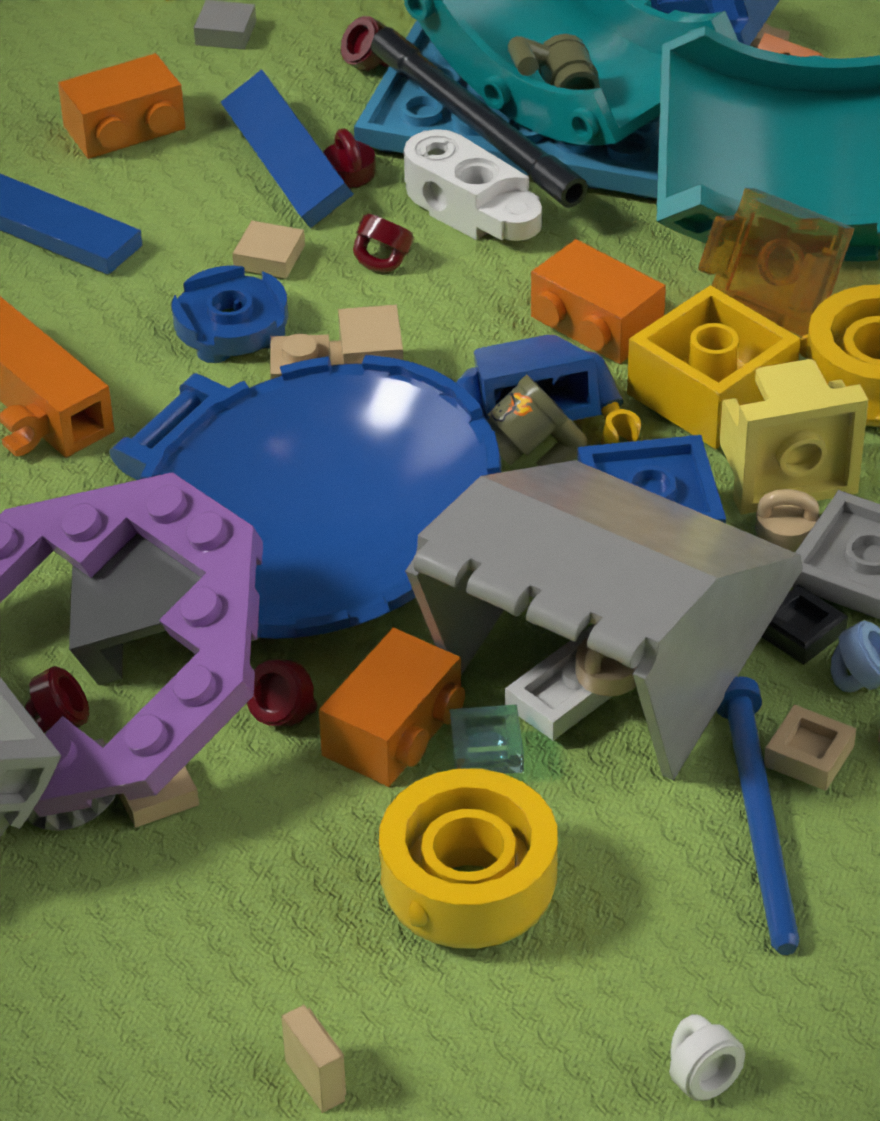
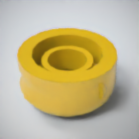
M862 285L833 294L817 306L811 315L808 334L800 339L799 353L806 359H812L816 362L827 385L829 381L840 379L843 380L846 387L860 384L869 400L866 426L880 427V285Z
M453 769L434 773L415 781L400 792L387 807L379 827L381 886L388 905L404 926L415 935L434 944L458 949H479L499 945L522 935L535 925L547 910L557 884L558 826L551 808L539 793L524 782L504 773L485 769ZM471 865L482 866L486 869L466 872L457 871L452 868Z

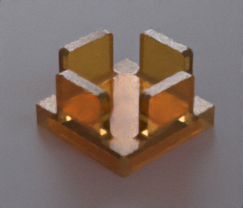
M745 188L736 214L717 216L714 219L698 270L708 275L715 274L712 286L784 329L803 337L808 334L811 315L817 306L832 294L855 228L759 189Z

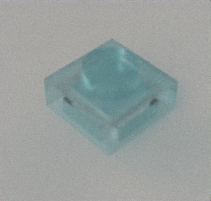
M517 704L450 709V730L455 769H485L504 774L524 772V751Z

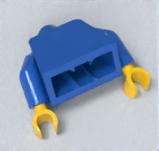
M543 335L478 348L474 351L475 367L467 369L456 381L480 404L486 420L490 418L488 413L518 385V382L524 376L528 375L571 421L604 415L606 421L601 445L619 443L618 436L626 438L629 442L638 441L640 418L634 412L620 408L624 400L604 359L599 354L582 350L556 335Z

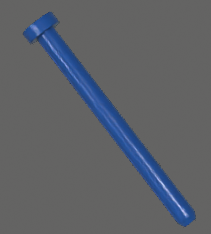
M737 676L727 688L724 699L716 711L720 716L728 719L771 946L781 955H790L796 951L800 939L755 719V713L761 708L762 698L756 681L748 677Z

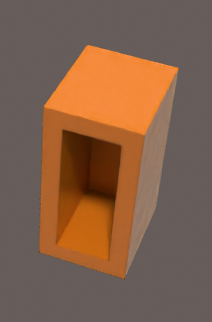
M156 53L58 82L63 125L87 159L186 129L182 85Z
M575 239L531 271V317L587 346L589 349L621 364L628 359L629 338L664 316L666 285Z
M393 627L319 709L322 756L390 787L407 766L413 767L420 761L426 751L428 741L443 724H451L460 713L465 700V690L461 687V657Z

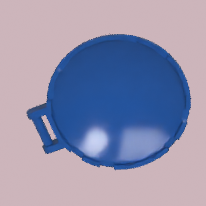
M365 355L362 364L331 365L329 356L283 365L280 366L282 376L262 382L251 388L248 387L245 381L228 388L200 374L194 373L180 385V394L134 437L131 439L128 437L122 438L110 449L109 453L115 465L123 473L136 480L173 472L255 528L263 541L262 564L256 565L255 589L260 595L257 638H300L326 634L373 620L416 598L405 571L416 554L418 534L480 476L501 473V456L495 431H492L490 424L484 417L480 404L463 387L445 375L417 363L374 355Z

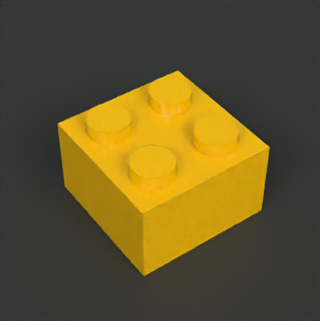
M709 285L629 338L627 394L690 434L701 435L704 443L717 449L721 446L722 401L736 398L739 406L765 401L755 382L756 369L799 361L801 338Z

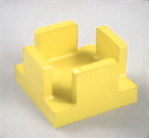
M812 359L756 369L755 382L765 401L740 406L736 398L722 401L720 445L734 474L733 500L741 515L757 512L760 499L765 494L775 490L792 489L802 491L814 497L816 501L831 499L838 490L849 494H858L869 401L860 384L846 387L843 380L840 379L829 381L827 385L816 362Z

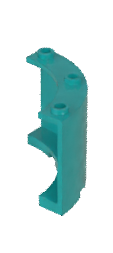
M404 0L408 13L418 20L440 54L457 74L483 97L487 105L499 110L515 122L538 134L576 145L599 146L617 143L660 116L662 44L704 25L721 35L739 42L725 11L711 14H695L674 10L667 14L651 8V0ZM556 35H575L585 44L589 56L598 71L600 88L571 90L545 83L538 70L529 76L521 75L508 52L509 41L513 37L522 36L543 44Z
M706 25L692 29L686 34L662 44L656 222L680 234L710 245H714L718 241V237L744 243V253L784 260L878 261V250H880V55L838 59L822 56L800 57L780 54L737 42L719 34Z

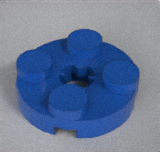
M233 265L214 267L194 274L183 283L184 293L178 299L174 295L172 300L173 325L177 336L187 346L196 349L198 358L207 363H220L227 360L230 356L248 354L262 348H271V336H286L285 326L288 321L286 290L277 278L261 271L262 280L252 276H245V267ZM231 308H233V310H234V312H223V311H222V310L231 309Z

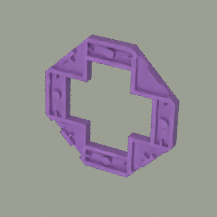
M173 472L8 508L0 514V603L53 551L92 578L137 533L201 577L159 620L171 637L196 655L104 747H101L63 716L45 733L61 754V758L48 786L33 809L39 817L91 808L92 799L123 793L128 800L157 795L254 695L255 671L250 666L251 641L257 640L260 595L255 589L256 565L262 564L263 541L251 524Z

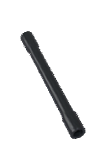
M386 27L376 33L371 43L372 52L392 69L412 80L529 174L535 184L566 208H572L583 200L588 189L586 180L557 157L548 155L424 57L419 48L395 29Z

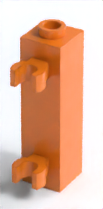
M0 296V402L7 407L0 413V423L12 432V434L1 439L2 445L15 456H23L32 451L38 445L41 438H43L67 458L115 432L109 386Z

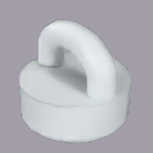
M692 1014L681 1020L674 1032L670 1049L671 1064L669 1073L672 1081L688 1097L694 1101L709 1100L728 1089L739 1076L745 1059L744 1046L722 1025L711 1024L703 1016Z

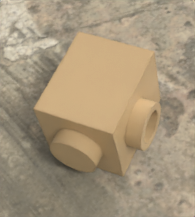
M397 305L338 309L340 340L329 341L331 365L362 364L365 355L403 360V346Z

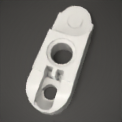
M435 129L423 131L413 135L406 142L404 147V172L407 195L415 204L428 210L431 217L475 240L489 233L500 240L520 241L530 239L541 231L542 205L540 197L529 191V177L462 135L449 130Z

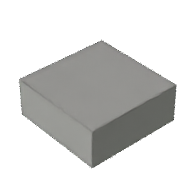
M206 0L194 26L195 45L245 50L256 24L255 4Z

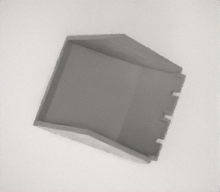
M573 460L480 476L418 534L416 554L405 572L435 645L461 657V675L504 610L514 616H519L528 607L526 614L528 622L539 625L574 642L589 623L594 624L595 626L587 641V648L621 662L631 669L637 667L633 672V677L661 774L674 781L723 701L727 688L740 673L801 573L803 565L801 555ZM529 596H531V597L534 598V599L531 601L530 605H529Z

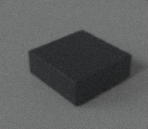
M798 584L788 592L763 633L762 638L805 665L836 641L842 631L847 629L848 616Z

